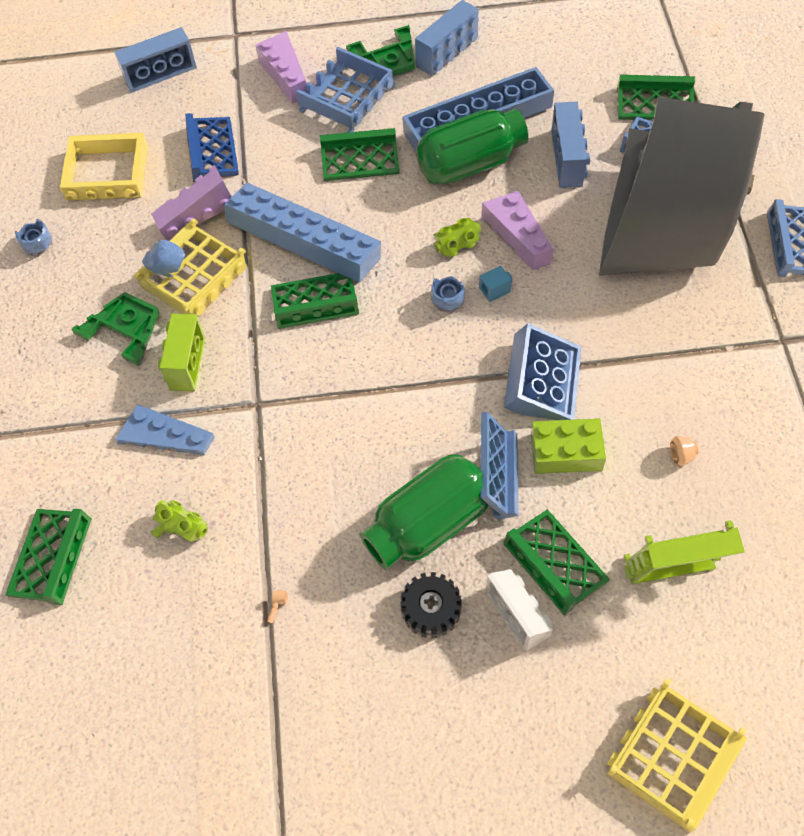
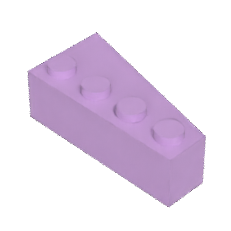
M284 31L255 44L258 61L293 104L297 102L296 91L298 89L306 93V79L288 33Z

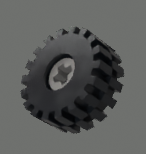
M431 572V576L426 577V573L420 574V579H417L416 576L411 579L412 583L405 585V592L402 591L400 601L402 617L405 619L406 626L408 628L411 627L412 632L415 634L420 632L421 637L426 638L428 634L432 635V638H437V634L440 633L444 636L447 634L448 629L452 631L455 628V623L459 622L462 599L459 595L460 591L458 587H454V582L451 579L447 581L446 576L443 574L440 577H436V572ZM434 599L435 604H438V606L435 605L432 609H428V605L425 602Z

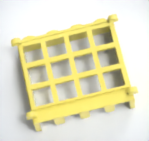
M193 218L170 240V242L175 243L181 248L187 245L194 250L182 260L177 272L169 273L173 275L172 278L182 285L173 294L163 287L172 278L166 277L158 285L149 279L154 273L145 268V266L135 273L134 278L138 280L142 288L182 314H197L199 316L218 298L225 288L231 285L238 275L244 272L247 265L244 258L245 249L240 248L238 252L196 227L198 221ZM193 237L201 242V244L197 247L188 240ZM207 246L214 250L215 253L210 255L202 249ZM198 253L208 259L200 268L190 263ZM222 255L230 261L225 264L218 260L217 257ZM212 262L222 267L214 277L204 272ZM185 266L195 271L186 281L177 276ZM199 275L209 280L201 290L191 285ZM186 288L196 293L189 302H184L178 298Z
M666 678L659 689L654 687L646 699L650 702L647 709L641 708L633 720L637 723L633 732L628 729L621 739L620 743L624 746L620 753L614 751L608 760L607 765L610 766L607 775L691 833L697 829L747 740V737L744 736L746 729L740 727L739 731L736 732L668 687L671 680ZM663 698L681 709L676 718L658 707ZM654 713H657L672 724L663 739L646 728ZM685 713L703 724L698 733L680 722ZM676 728L694 738L686 754L668 743ZM707 728L725 739L720 748L702 737ZM642 733L659 744L651 760L633 749ZM699 742L716 753L708 770L690 758ZM664 748L681 759L673 776L655 764ZM629 754L647 765L638 781L620 770ZM686 764H689L704 775L696 791L678 780ZM651 770H654L669 781L660 797L643 786ZM674 785L692 797L683 813L665 802Z

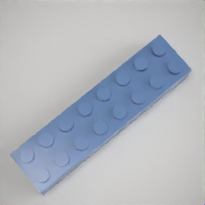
M534 67L402 116L403 133L416 152L418 141L429 129L481 110L494 109L504 113L512 109H518L525 118L552 108L554 89L539 69Z
M248 182L224 203L227 223L359 283L381 258L380 240Z

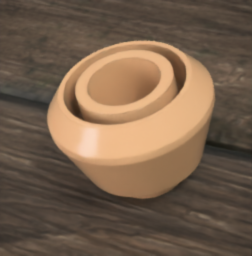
M674 436L670 441V452L675 464L685 466L695 459L698 454V445L691 438Z

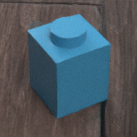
M502 266L479 276V289L489 302L511 292L512 277L509 272H505Z

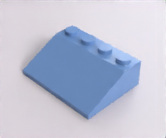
M529 323L523 326L514 334L504 408L526 416L553 420H573L582 347Z

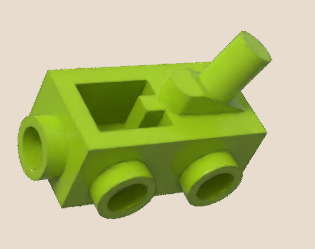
M461 218L457 223L443 227L439 232L433 234L435 239L434 247L438 253L444 256H456L458 250L472 248L476 245L475 242L480 240L479 233H481V227L478 222H474L470 218Z
M160 500L157 503L152 519L160 524L151 531L155 538L160 537L165 531L171 534L175 532L190 542L200 540L206 535L208 523L202 519L200 514L193 511L188 512L181 503L175 500L169 502Z

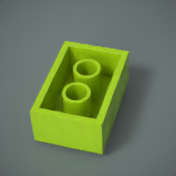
M171 313L170 322L166 324L167 337L162 342L163 355L162 358H159L158 369L162 372L164 382L167 383L170 390L195 391L205 335L197 314Z
M601 418L532 421L531 443L535 474L603 471L606 453Z

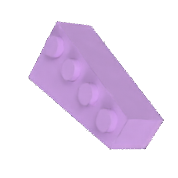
M215 165L209 168L210 172L204 177L200 175L196 178V183L187 189L185 187L179 191L180 194L177 198H170L151 213L159 231L166 240L172 239L193 218L198 221L197 226L225 211L224 203L232 196Z
M519 191L482 203L481 219L485 223L488 222L492 226V230L496 234L499 233L504 238V242L508 246H512L516 250V254L532 270L551 264L553 248Z

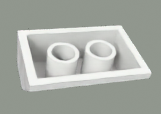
M511 569L487 575L486 593L524 650L527 652L549 639L553 631V624L546 614L542 615L539 611V604L532 594L528 595L524 589L525 584L519 575L515 576Z

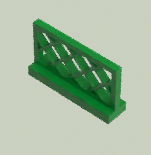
M620 74L617 84L618 119L635 120L636 117H640L646 120H653L656 107L650 102L655 98L657 99V97H661V93H668L670 99L683 100L678 96L679 94H689V98L685 101L694 102L695 76ZM623 92H631L633 96L627 99ZM650 93L652 96L649 99H645L641 94ZM635 98L642 102L639 107L632 103ZM628 105L634 111L623 113V108ZM647 106L652 112L645 114L641 109Z
M395 128L320 135L324 181L400 174ZM384 146H393V150L389 154L384 152L382 148ZM365 148L374 149L370 156L363 152ZM353 149L356 151L351 158L344 154L346 150ZM334 151L337 154L330 159L326 156L325 152ZM377 153L385 157L380 163L373 159ZM359 154L366 159L361 165L354 161ZM340 156L347 160L342 167L336 163ZM390 160L395 164V168L387 169L383 165ZM369 162L376 166L374 170H367L364 167ZM350 164L357 167L354 172H348L345 169ZM332 165L338 169L335 174H327V170Z
M339 273L270 285L278 329L359 314L353 281L351 278ZM348 279L344 285L337 283L339 280ZM321 283L327 284L324 289L317 286ZM300 287L307 288L303 293L297 290ZM332 287L339 289L335 294L328 292ZM278 291H287L284 296L276 294ZM312 291L319 293L315 298L309 296ZM344 292L350 294V295L341 296ZM292 294L298 296L294 302L288 299ZM323 296H326V297L329 298V299L320 300ZM303 300L309 301L307 303L300 304ZM283 303L289 305L285 307H280Z
M73 508L72 511L36 509L5 595L12 598L50 601L55 605H63L92 518L82 509ZM42 516H49L51 521L40 527ZM65 518H69L67 526L61 529L58 523ZM55 526L58 532L47 539L44 533ZM41 536L44 542L33 549V541ZM61 538L60 547L53 551L51 544ZM47 547L50 554L39 560L36 554ZM33 557L36 564L25 570L26 561ZM53 559L52 569L45 572L43 566ZM39 569L42 576L31 582L29 576ZM25 579L28 586L21 591H15L18 583ZM46 581L44 593H37L35 588Z
M548 509L518 529L513 528L506 534L503 542L504 546L564 616L572 611L573 607L610 581V578ZM546 518L552 525V530L539 528L540 522ZM525 531L535 533V541H526L521 534ZM539 534L551 536V545L538 543ZM555 537L564 538L567 542V548L555 546ZM538 548L550 550V560L541 558L537 554ZM554 551L566 553V563L554 561ZM571 554L580 556L583 560V566L571 564ZM553 566L566 568L565 578L556 576L553 572ZM570 569L582 571V581L569 579ZM587 572L596 574L600 581L597 583L586 582ZM569 584L582 586L581 594L575 598L569 591Z

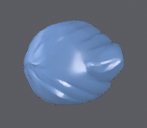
M38 218L35 221L36 223H25L19 232L15 231L19 245L28 254H37L45 251L52 243L50 231Z
M158 240L151 247L150 251H147L142 259V263L145 268L154 274L172 278L173 275L169 273L179 270L185 253L181 247L173 242Z
M453 276L440 280L435 278L431 287V301L433 305L445 311L455 310L462 305L465 297V288L462 281L459 282Z

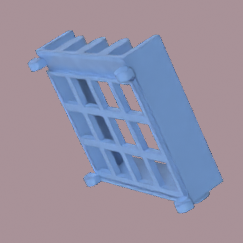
M337 47V62L328 60L326 63L327 73L324 75L323 72L318 71L316 73L317 84L314 86V84L307 82L305 86L306 93L298 89L296 91L298 105L301 106L300 112L304 113L307 108L349 127L347 132H354L357 124L362 122L364 116L382 99L385 92L390 88H394L395 82L392 78L391 69ZM346 67L356 71L351 78L341 74ZM361 73L370 77L365 84L355 80ZM336 78L346 81L341 89L331 85ZM375 79L380 81L374 88L369 87ZM351 84L361 88L355 95L345 91ZM327 88L337 92L332 99L322 96ZM365 90L370 92L365 99L360 98ZM341 95L351 98L346 106L335 101ZM355 101L360 102L355 110L350 108Z

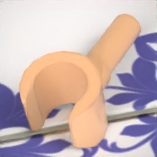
M285 590L273 592V604L267 620L268 623H273L279 604L287 603L288 593Z

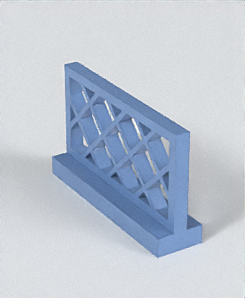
M775 199L767 211L777 276L786 277L788 273L804 274V267L795 266L794 262L797 259L804 265V257L801 255L804 252V243L798 239L800 236L804 238V229L795 223L799 220L804 224V207L784 205V201L780 199ZM786 213L792 214L795 218L791 220ZM791 227L798 234L794 236L788 228ZM791 243L797 245L801 250L797 252L792 248Z
M488 412L481 413V471L483 472L481 498L493 508V516L497 520L519 516L518 434L515 430L506 431Z

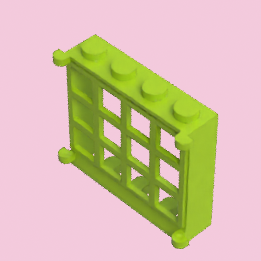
M732 520L725 521L726 532L719 530L652 543V536L647 535L645 536L646 545L630 557L629 553L624 554L626 578L630 579L631 585L714 570L716 569L715 561H721V557L745 552L738 527L733 528L734 524Z

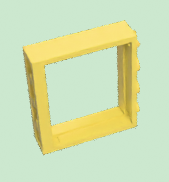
M144 133L69 136L60 189L65 199L94 200L142 197L148 150ZM135 152L131 180L73 183L78 154Z

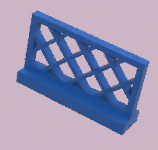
M185 113L193 182H196L195 179L200 175L204 177L210 172V170H204L207 164L215 165L220 176L239 175L230 117L193 118V113ZM204 124L208 126L205 130L198 127V125ZM227 124V126L224 129H221L217 125ZM213 129L217 131L218 134L213 136L209 132ZM205 136L208 139H210V141L204 143L201 141V139ZM225 136L229 140L224 143L219 138ZM216 143L220 145V147L217 150H215L211 147V145ZM226 149L231 153L225 156L221 152ZM205 150H208L212 154L209 157H206L202 153ZM216 156L222 159L219 164L213 161ZM226 163H229V164L232 165L234 168H233V169H226V168H224L223 166H224Z

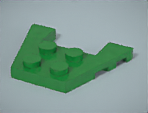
M409 25L394 29V35L399 42L370 52L366 51L361 41L346 45L347 51L391 69L392 76L415 69Z
M124 292L103 306L104 309L96 315H90L82 325L78 326L77 324L71 329L75 335L87 341L93 337L101 326L132 340L121 355L123 359L139 366L158 318L159 310L157 307Z

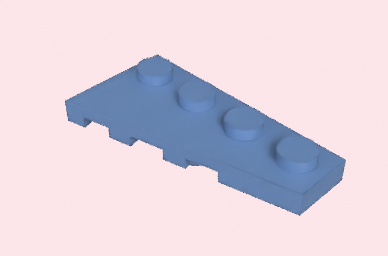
M137 404L115 440L117 444L125 445V443H131L139 447L146 445L162 450L168 448L175 449L177 452L205 455L215 436L212 432Z

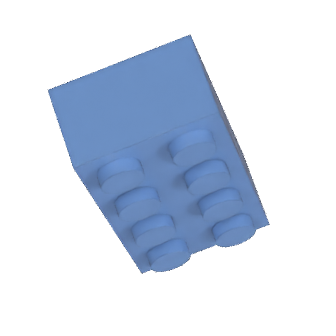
M461 0L415 38L416 67L433 76L460 52L464 51L468 45L476 41L478 38L479 9Z
M182 27L114 51L123 79L131 93L197 68L190 40Z
M578 101L554 103L551 133L560 188L582 187L584 178H587L588 174L586 165L590 164V154L586 153L587 138H584L585 125L581 124L583 114L582 109L578 107Z

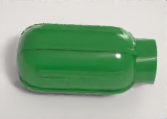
M494 109L481 110L429 129L418 141L416 149L417 161L425 178L432 184L453 183L504 164L510 156L512 149L528 143V128L523 115L518 109H512L504 113Z
M457 454L447 455L435 462L388 496L378 506L374 522L359 534L368 552L384 570H388L400 560L417 561L428 556L487 510L489 504L481 498L483 472L474 462Z

